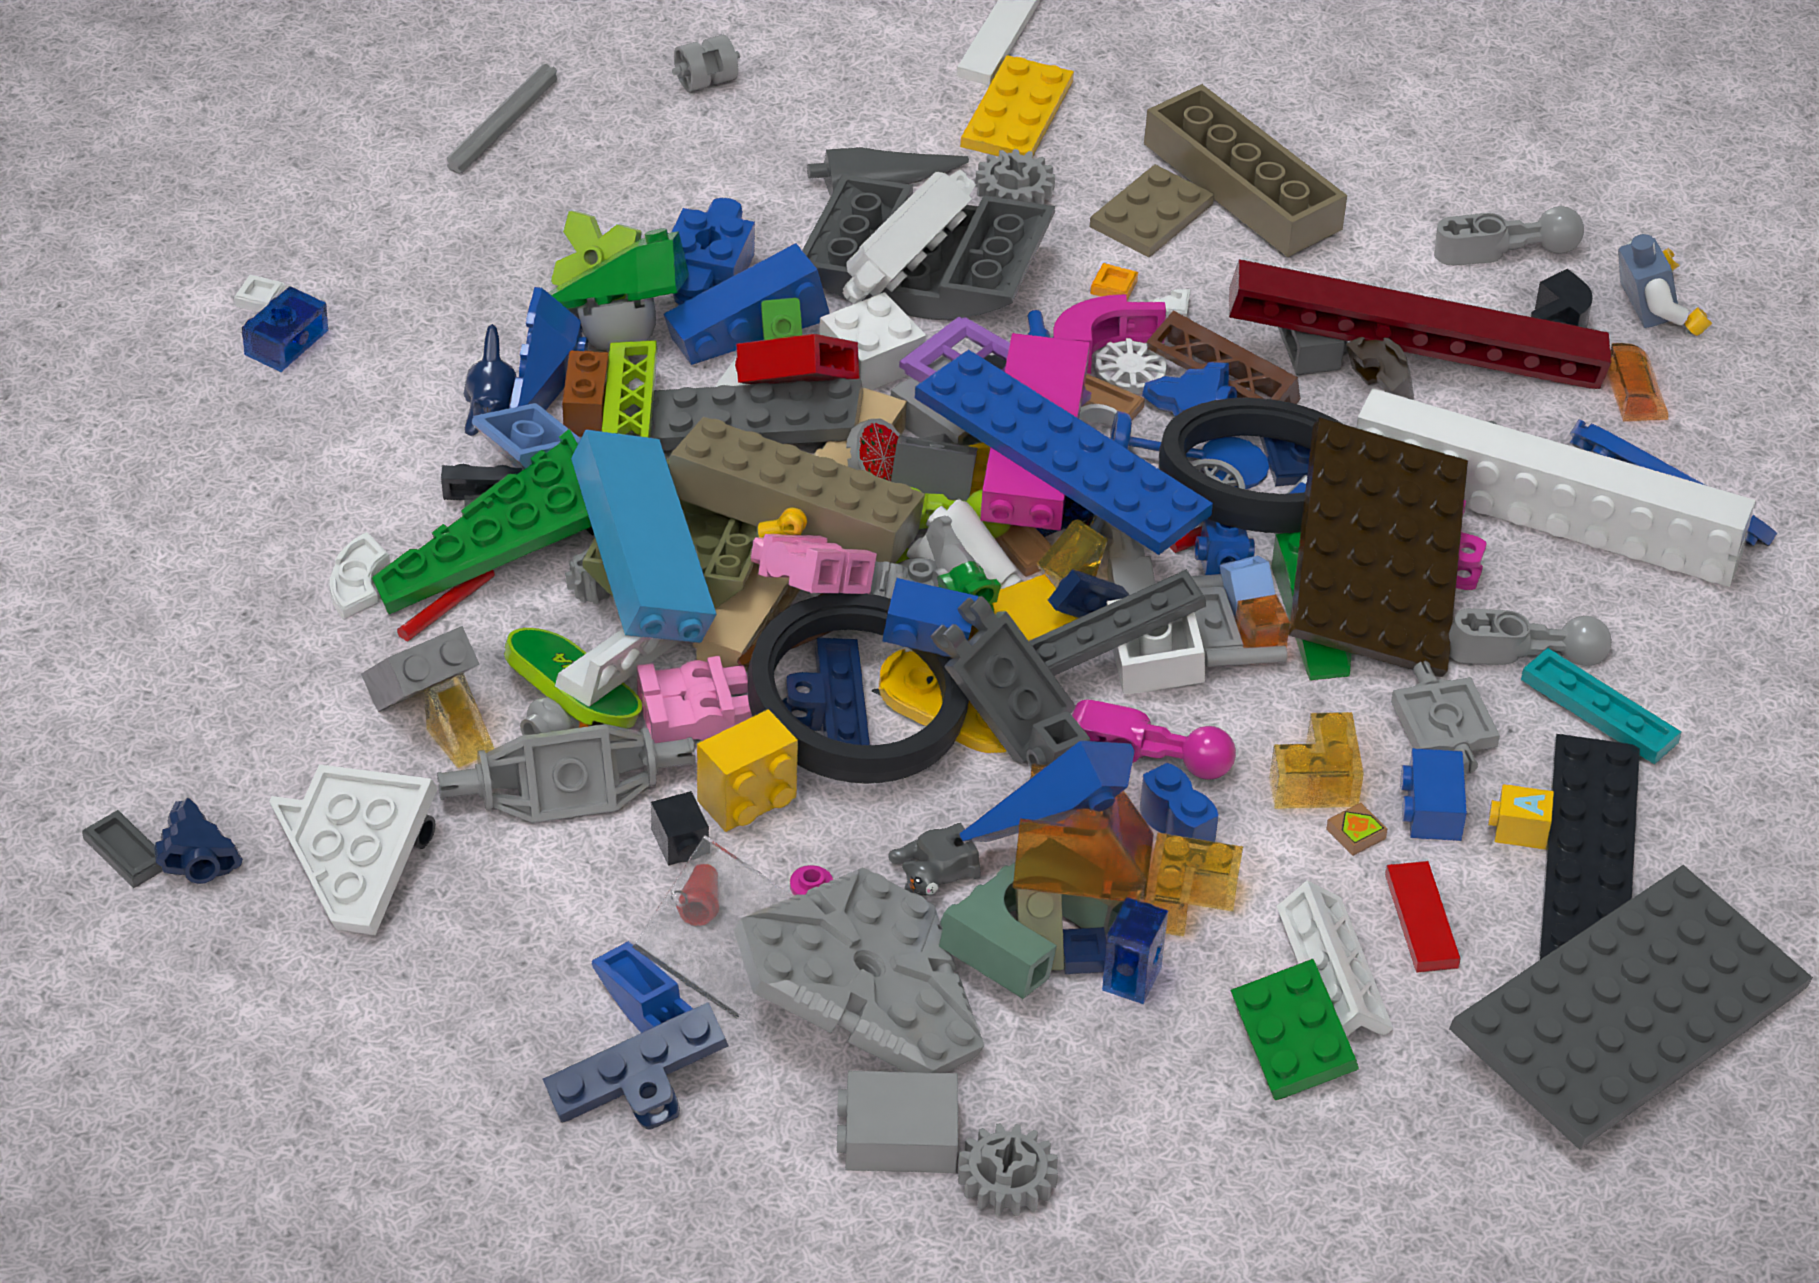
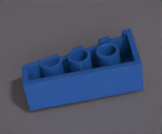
M797 243L663 313L672 340L690 364L693 365L736 351L737 344L764 340L761 302L764 300L798 298L800 300L802 329L819 324L820 317L828 315L830 312L817 268Z

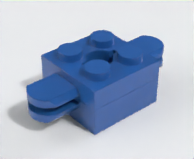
M716 198L711 202L706 212L682 208L671 231H679L689 272L688 278L679 291L673 293L674 301L678 305L749 268L755 255V222L742 219V206L738 201L731 198Z

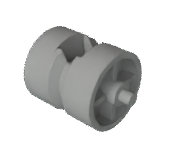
M724 34L704 39L702 45L698 42L681 45L674 50L675 68L672 69V73L677 75L687 92L706 88L710 85L711 81L715 85L737 79V59L740 58V54L738 51L735 52L730 39Z

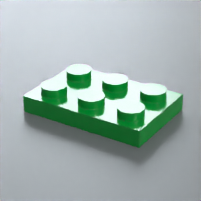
M1314 959L1230 990L1274 1100L1286 1098L1359 1070L1353 1050Z

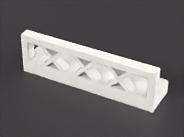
M622 628L559 672L555 687L585 705L591 706L637 673V665L651 663L679 641L625 635Z
M1307 880L1276 906L1298 964L1314 959L1347 1037L1360 1026L1380 1035H1387L1394 1028L1342 898Z

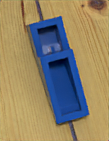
M629 941L592 960L593 969L610 995L641 1033L693 1009L680 998L678 983Z

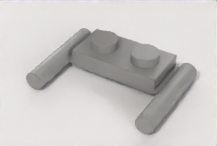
M1221 574L1191 576L1206 599V607L1194 612L1205 652V667L1287 661L1288 654L1285 645L1243 648V642Z

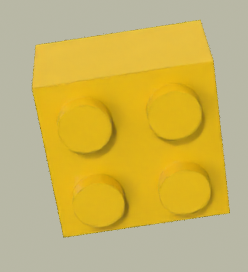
M768 709L697 743V801L725 832L739 825L746 826L753 822L756 817L774 808L785 807L797 795L798 740Z

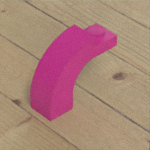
M1126 294L1088 299L1071 306L1057 318L1053 327V338L1090 342L1087 374H1091L1092 354L1106 346L1107 343L1126 341V338L1146 343L1165 321L1166 305L1165 302H1127Z

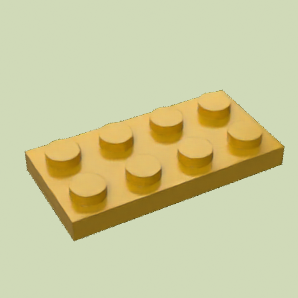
M1006 55L961 136L960 147L999 156L1000 150L1012 153L1014 149H1018L1020 155H1025L1029 151L1033 152L1034 155L1073 83L1074 71L1063 69L1056 65H1046L1026 60L1022 57Z

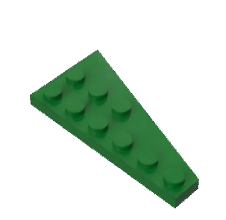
M570 428L559 436L560 443L547 453L543 450L539 451L530 458L532 462L530 466L517 475L508 474L461 510L462 517L449 527L442 524L431 532L433 539L419 549H409L372 577L389 615L592 526L571 460L578 444Z

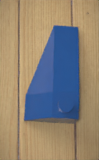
M1079 741L959 835L962 841L990 842L1086 813L1103 811L1112 806L1116 801L1114 797L1128 787L1135 751L1132 745L1128 743Z

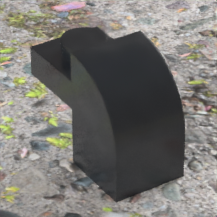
M1565 269L1540 281L1535 310L1531 312V317L1587 328L1593 300L1591 289L1572 271Z

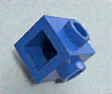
M1209 519L1203 521L1201 536H1197L1195 541V559L1201 561L1205 575L1221 574L1219 565L1255 555L1254 539L1248 537L1246 530L1226 526Z

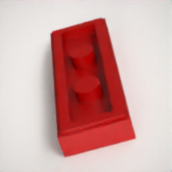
M1429 861L1386 865L1385 877L1416 973L1459 968L1461 958Z

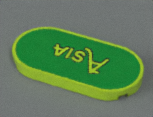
M519 628L509 633L504 647V657L507 663L544 695L556 701L570 716L589 725H592L593 720L626 729L635 725L642 710V702L639 696L624 682L591 706L585 705L555 687L558 673L586 654L575 643L557 633L539 628Z

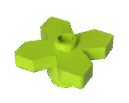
M569 211L563 232L576 252L556 261L551 279L552 284L560 286L640 240L641 230L617 224L602 235L595 216L579 211ZM624 294L623 297L618 298V299H615V300L625 299V298H626V294Z

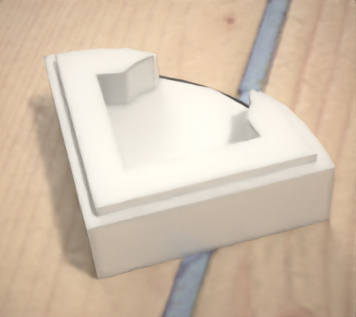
M1190 289L1172 290L1171 295L1161 299L1158 297L1153 302H1165L1166 318L1173 310L1187 317Z

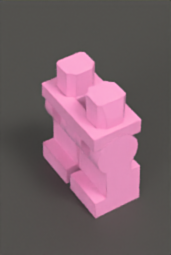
M765 534L764 538L755 537L753 540L750 559L751 562L760 564L758 575L789 578L788 585L810 593L870 594L877 553L867 550L842 549L836 543H827V538L822 536Z
M720 656L708 657L707 662L694 660L682 665L681 668L655 670L653 663L637 665V695L642 702L645 725L649 729L651 739L655 743L682 740L692 737V740L699 739L703 741L752 717L748 695L731 697V695L748 693V680L744 665L723 668Z

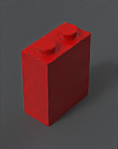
M808 334L737 344V358L735 361L738 383L756 385L758 383H792L802 380L810 382L838 378L859 379L858 342L819 334Z

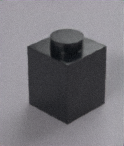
M692 791L651 802V830L668 866L680 862H693L702 856L709 855V826Z

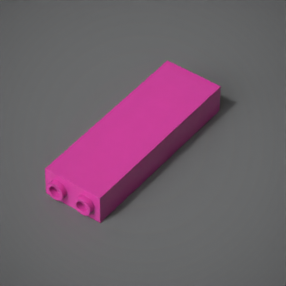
M1012 333L1005 373L1079 419L1087 375L1090 342ZM990 447L982 490L980 520L1061 531L1066 495Z

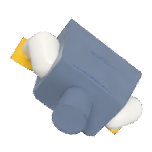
M1648 234L1637 235L1632 241L1621 246L1618 249L1620 283L1644 328L1654 327L1670 321L1677 325L1684 324L1693 335L1698 336L1712 324L1707 318V314L1700 307H1697L1688 315V309L1678 304L1672 271L1680 265L1673 260L1675 254L1671 249L1667 248L1662 251L1656 239Z

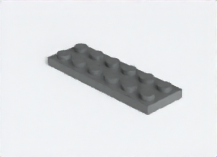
M838 378L827 381L808 382L802 380L792 383H758L756 385H721L718 387H683L680 389L654 390L650 438L659 439L663 450H674L704 416L709 419H719L727 425L744 431L756 432L764 438L781 444L845 441L851 429L859 423L863 397L861 379ZM633 404L627 408L626 415L632 417L642 409ZM632 430L625 434L641 437Z

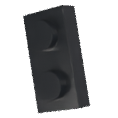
M468 464L442 465L441 484L443 500H464V495H482L508 474L517 475L523 470L522 468L507 465L495 467L471 466Z

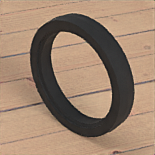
M1229 398L1201 403L1182 411L1166 426L1159 449V470L1212 502V514L1207 518L1211 521L1255 532L1298 533L1301 532L1305 492L1278 494L1234 487L1217 481L1196 469L1187 459L1186 453L1200 443L1233 436H1257L1279 439L1310 449L1313 424L1319 417L1338 423L1341 422L1317 410L1272 399Z
M831 593L800 601L779 613L765 627L757 640L748 668V702L752 717L769 709L798 740L797 765L807 771L826 778L849 783L869 784L896 781L915 775L939 761L949 751L960 733L967 714L969 700L944 667L952 658L913 648L909 649L921 657L935 675L941 690L942 706L935 718L925 728L908 738L880 745H858L837 741L823 736L804 725L783 703L776 688L774 671L779 661L792 647L809 637L829 631L857 630L883 636L891 602L890 598L868 593Z

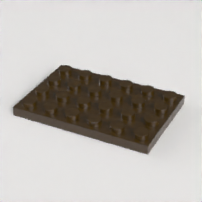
M1319 417L1313 424L1289 636L1411 670L1419 662H1422L1423 665L1424 661L1431 665L1430 667L1435 676L1443 677L1448 672L1451 643L1449 632L1453 623L1468 460Z

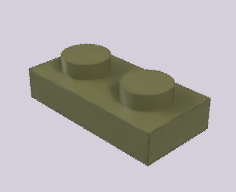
M1061 881L1015 882L1016 920L1057 945L1051 970H1064Z

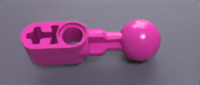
M1089 699L1078 702L1072 713L1074 719L1090 737V741L1131 744L1135 751L1133 763L1144 756L1160 759L1165 756L1183 759L1186 768L1194 776L1205 780H1213L1224 776L1235 762L1236 747L1234 741L1226 731L1219 727H1199L1188 736L1172 734L1166 727L1151 725L1149 717L1138 709Z

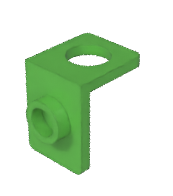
M798 298L764 300L761 302L764 340L802 335L800 300Z

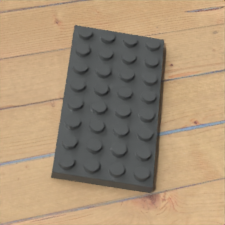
M1682 865L1455 1016L1449 1030L1580 1150L1789 1002L1809 986L1813 977L1685 865Z

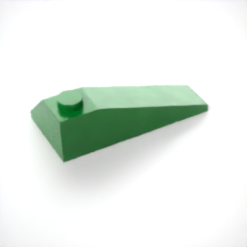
M666 228L648 231L644 234L645 238L636 241L548 293L567 309L586 304L588 298H594V301L601 305L609 304L612 300L623 297L624 294H627L628 301H635L677 293L689 276L679 231L668 233Z
M1301 532L1275 534L1271 569L1289 622L1291 620ZM1295 638L1309 681L1350 676L1352 653Z

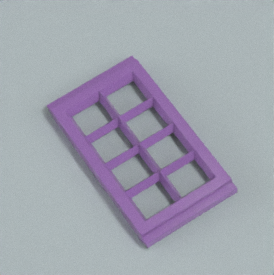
M957 317L900 360L899 367L905 370V374L921 383L937 372L928 366L940 356H944L952 361L961 355L951 348L964 338L983 347L976 353L983 359L990 353H993L1007 361L1010 343L966 317L963 319ZM1086 386L1084 387L1082 405L1091 399V392L1085 389Z

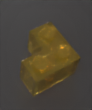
M1352 712L1310 713L1306 744H1274L1269 775L1274 809L1353 807L1359 804L1364 772Z
M1157 833L1144 898L1141 930L1184 936L1190 905L1233 911L1240 876L1243 846Z

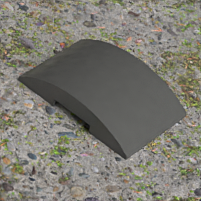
M842 175L802 249L817 268L824 289L846 299L842 293L843 288L852 278L848 273L846 262L913 194V185ZM983 196L979 206L966 205L962 211L967 216L952 232L947 227L943 230L947 236L933 251L927 247L923 250L927 256L912 272L907 267L903 270L907 277L892 292L885 288L881 293L885 292L906 315L917 318H964L982 315L1013 303L1055 214V206ZM869 293L863 300H866L873 296Z

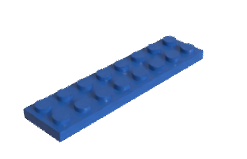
M969 349L915 386L914 398L1158 555L1212 514V502Z

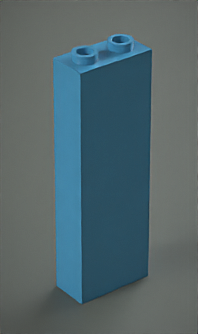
M585 430L571 460L625 635L701 643L717 614L660 440Z

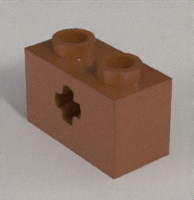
M569 352L562 401L563 425L568 429L570 428L578 437H582L585 430L602 432L609 352Z

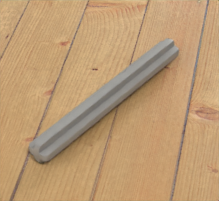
M542 64L447 157L449 163L447 167L457 173H463L557 80L556 68Z

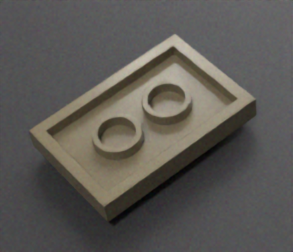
M1154 164L1090 217L1089 227L1147 257H1151L1213 205L1214 194Z

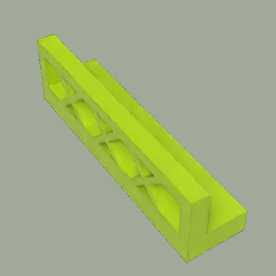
M656 340L610 343L602 432L625 435L632 430L641 437H651L658 353ZM647 355L645 359L636 365L628 359V356ZM635 378L644 383L633 391L629 389V382ZM633 404L642 409L632 417L626 415L627 408Z

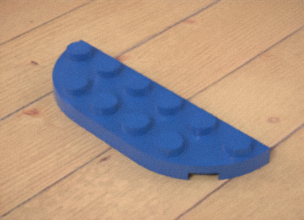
M1578 419L1570 432V435L1573 437L1570 443L1579 449L1589 452L1593 451L1596 454L1705 485L1592 423L1587 427L1583 420ZM1752 515L1746 542L1754 546L1757 541H1760L1769 546L1777 532L1755 515Z

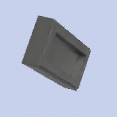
M119 810L82 830L83 839L133 888L163 871L162 866L156 863L155 845Z

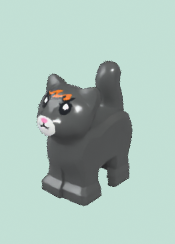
M957 823L947 828L928 830L921 834L917 840L889 852V861L894 864H902V868L906 873L907 883L905 884V890L919 895H932L938 890L940 884L952 883L963 877L981 878L977 847L972 840L964 844L959 835L965 830L962 823ZM913 858H918L919 861L910 860H912Z

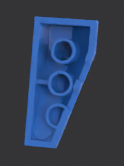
M534 287L526 318V327L529 328L526 344L521 345L519 377L515 378L510 408L537 403L546 411L565 387L569 352L588 351L587 337H582L580 319L541 287Z

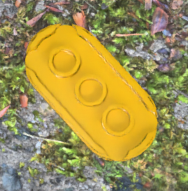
M906 648L896 651L881 666L879 676L881 697L894 711L927 726L935 718L942 706V695L938 681L929 666L915 652H905ZM933 676V681L928 684L927 677ZM969 701L964 723L955 741L979 752H1007Z

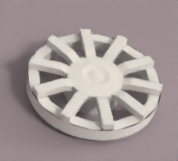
M1130 338L1116 343L1109 342L1106 347L1096 354L1095 374L1097 378L1133 394L1143 393L1145 383L1136 384V382L1141 381L1143 378L1149 382L1166 376L1167 363L1165 358L1147 349V344L1132 341ZM1103 360L1112 362V364L1101 366ZM1154 361L1158 363V365L1148 364ZM1115 370V375L1112 378L1105 374L1107 371ZM1146 370L1155 371L1159 373L1154 378ZM1120 379L1121 381L1127 382V383H1130V384L1122 383V382H1119L1118 380Z

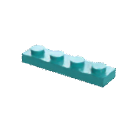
M1549 648L1523 668L1521 681L1616 741L1633 744L1640 748L1639 755L1654 765L1679 744L1682 731Z

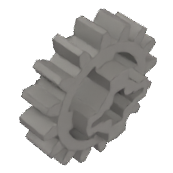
M1014 149L1012 153L1000 150L999 157L997 158L989 154L987 155L986 162H979L975 178V187L978 188L977 195L978 197L991 196L1044 204V199L1051 200L1052 191L1055 188L1053 166L1045 165L1044 157L1033 159V152L1031 151L1025 155H1020L1018 149Z
M1001 1123L996 1124L995 1133L993 1134L981 1128L978 1133V1141L967 1138L965 1141V1151L959 1152L958 1184L965 1185L964 1196L967 1199L978 1196L977 1208L982 1210L991 1204L995 1206V1215L1000 1216L1004 1208H1011L1014 1216H1020L1021 1206L1026 1205L1034 1212L1038 1207V1198L1049 1201L1051 1188H1056L1058 1156L1050 1154L1051 1143L1049 1140L1037 1143L1038 1131L1033 1130L1027 1135L1021 1134L1020 1124H1015L1011 1132L1005 1131Z

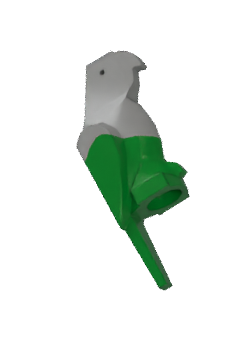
M949 516L935 518L930 522L926 534L937 565V570L932 574L934 586L975 595L978 598L983 597L990 604L994 612L993 603L998 600L1001 584L997 579H988L983 568L966 551L952 529V519Z

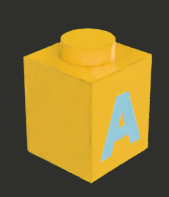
M1502 784L1499 801L1491 800L1488 825L1496 826L1494 842L1546 850L1552 821L1554 791Z

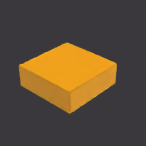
M1103 263L1091 284L1090 294L1100 297L1126 294L1128 300L1138 281L1139 272Z

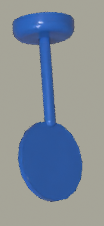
M1116 412L1111 427L1110 439L1128 449V446L1159 451L1161 442L1132 437V419L1130 415L1126 412ZM1238 437L1213 439L1207 442L1203 449L1191 448L1186 453V457L1217 459L1232 465L1243 477L1245 489L1260 484L1266 478L1269 470L1268 459L1262 450L1250 441ZM1218 470L1215 476L1223 481L1228 473Z

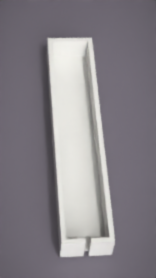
M1372 388L1358 415L1356 426L1358 429L1468 460L1464 497L1466 509L1507 520L1516 525L1544 531L1553 536L1581 542L1593 548H1601L1631 559L1658 565L1671 571L1695 576L1711 583H1718L1728 587L1732 583L1742 558L1748 534L1747 531L1756 501L1754 499Z

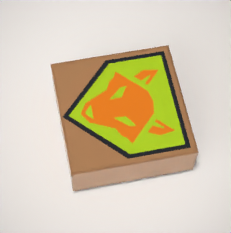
M1359 803L1329 818L1326 830L1354 856L1385 840L1388 828L1362 803Z

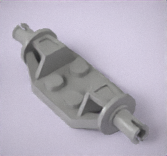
M604 724L524 735L485 753V750L477 751L478 764H475L473 769L445 773L437 772L438 788L441 800L450 797L479 794L480 798L483 797L486 810L496 808L532 823L618 811L646 787L656 786L658 768L695 764V755H692L695 749L692 737L655 743L651 739L647 727L640 728V731ZM643 767L644 772L621 782L619 781L620 773ZM492 789H518L520 796L492 793Z

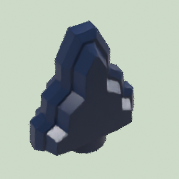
M186 798L184 801H175L168 816V827L162 829L161 841H157L154 847L156 863L162 866L164 873L185 875L190 882L202 884L212 881L216 876L229 874L233 869H237L242 865L243 859L236 845L233 844L230 838L223 836L216 824L206 820L205 815L190 798Z

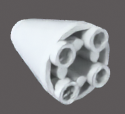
M958 499L948 510L940 506L929 517L926 524L928 527L930 522L937 517L949 516L952 519V529L966 551L983 568L988 579H997L1001 584L1000 589L1023 582L1017 576L1018 570L967 502ZM926 535L913 543L907 552V557L910 559L925 558L935 561Z

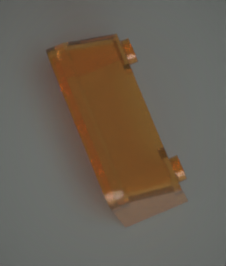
M1032 764L1030 779L1048 765ZM1124 790L1114 797L1116 801L1112 806L1100 812L1092 809H1079L1075 811L1074 815H1070L1065 820L1055 823L1020 819L1013 888L1126 902L1143 900L1147 894L1154 833Z

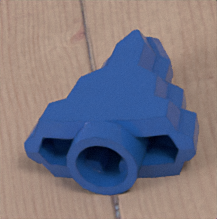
M1208 362L1203 369H1188L1179 378L1164 376L1146 382L1142 396L1159 410L1173 412L1174 416L1182 411L1201 403L1237 398V390L1235 387L1229 386L1228 363Z

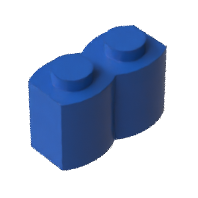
M1165 763L1144 773L1139 808L1146 823L1156 831L1165 834V839L1170 848L1177 855L1188 861H1192L1214 850L1218 824V811L1214 803L1203 793L1194 790L1188 776L1181 769L1170 763Z

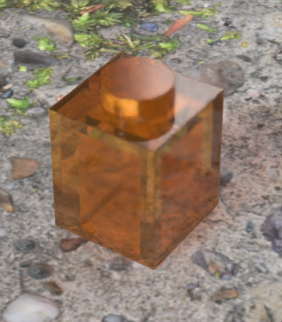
M1277 594L1238 601L1235 621L1243 642V648L1284 645L1287 648L1290 621Z

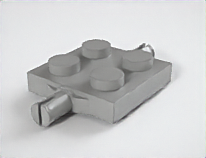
M1424 661L1423 665L1422 662H1419L1414 666L1413 672L1420 683L1413 687L1393 690L1391 703L1409 741L1415 749L1463 751L1464 773L1467 774L1468 769L1472 773L1478 768V762L1475 760L1472 751L1498 747L1500 738L1498 730L1471 677L1456 680L1437 679L1428 662Z

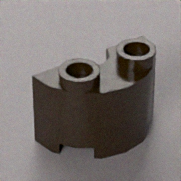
M1359 337L1346 344L1352 369L1367 385L1378 383L1387 393L1414 400L1412 378L1407 357L1398 344L1385 337V341H1365L1364 337Z

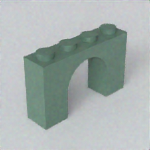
M1049 836L1036 847L1028 848L1023 856L1010 866L1005 865L1002 867L997 875L986 884L976 886L971 894L957 905L952 904L947 908L940 922L943 928L939 947L1024 999L1049 980L1057 945L1012 917L1010 913L1016 911L1015 882L1061 881L1062 916L1082 928L1104 927L1105 935L1126 919L1134 886Z

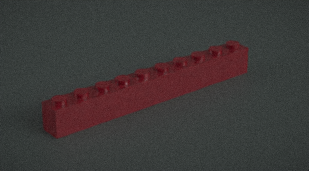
M1238 260L1229 287V318L1345 341H1353L1359 337H1364L1365 341H1385V337L1398 344L1403 352L1589 389L1601 388L1612 363L1609 332L1247 260Z

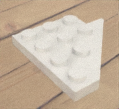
M319 764L303 800L271 796L269 802L330 921L337 930L376 935L438 789L432 779Z

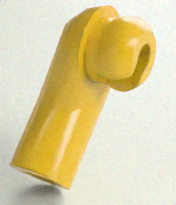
M795 507L787 508L779 519L764 521L758 524L759 538H764L765 534L801 535L807 525V517L801 509Z

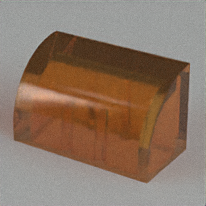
M1612 343V363L1607 374L1623 422L1668 420V410L1648 354L1642 348L1633 344Z

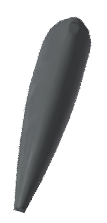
M863 147L826 149L824 163L807 164V176L809 179L824 178L829 195H832L842 175L909 184L930 178L935 172L945 173L967 164L969 158L968 156L883 151Z

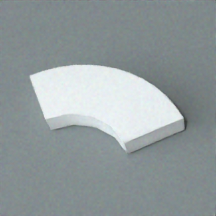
M368 532L352 540L335 559V566L330 577V593L333 605L343 620L378 603L377 593L372 586V577L390 563L389 554Z

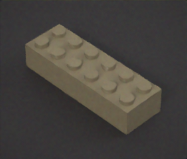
M1203 84L1147 109L1144 145L1191 182L1213 193L1215 201L1286 257H1290L1343 230L1347 195Z
M703 416L670 455L669 470L680 500L757 527L760 522L779 519L785 509L795 507L801 509L807 517V525L801 535L827 538V543H836L842 549L871 551L877 553V562L885 561L894 564L919 531L925 493L911 489L906 484L894 483L876 477L868 471L856 470L839 464L831 458L819 457L801 451L796 446L781 444L764 438L756 432L732 427L719 419H709Z

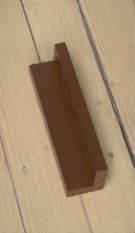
M1174 310L1146 342L1147 349L1186 370L1203 369L1208 362L1228 363L1229 375L1238 379L1234 381L1229 379V386H1233L1237 390V398H1263L1255 394L1256 389L1271 397L1272 400L1297 404L1301 399L1297 376ZM1167 337L1168 342L1175 346L1169 347L1163 344L1162 341ZM1192 355L1206 363L1200 364L1193 360Z

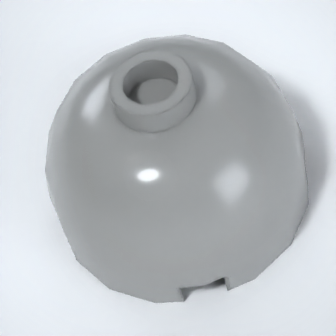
M653 297L644 299V304L642 305L640 300L628 301V299L614 300L609 304H597L598 307L591 308L590 313L588 312V306L578 308L583 334L587 337L588 342L599 350L610 351V343L648 341L653 335L656 325V310Z

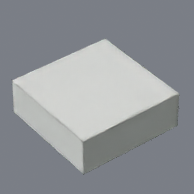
M249 275L234 297L235 306L270 315L286 292L285 283Z

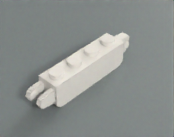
M958 170L951 176H948L946 173L935 172L846 262L848 273L852 276L843 288L842 293L846 300L855 304L861 302L869 293L872 296H876L885 288L892 292L907 277L903 270L907 267L912 272L926 258L927 255L923 250L927 247L933 251L947 236L943 230L947 227L952 232L967 216L962 210L972 200L969 195L976 186L973 180L969 179L962 170Z

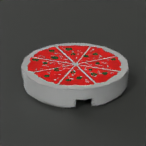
M881 418L868 419L858 423L851 429L847 438L846 449L851 448V458L847 459L848 467L856 470H865L876 477L891 481L896 445L900 433L892 424Z

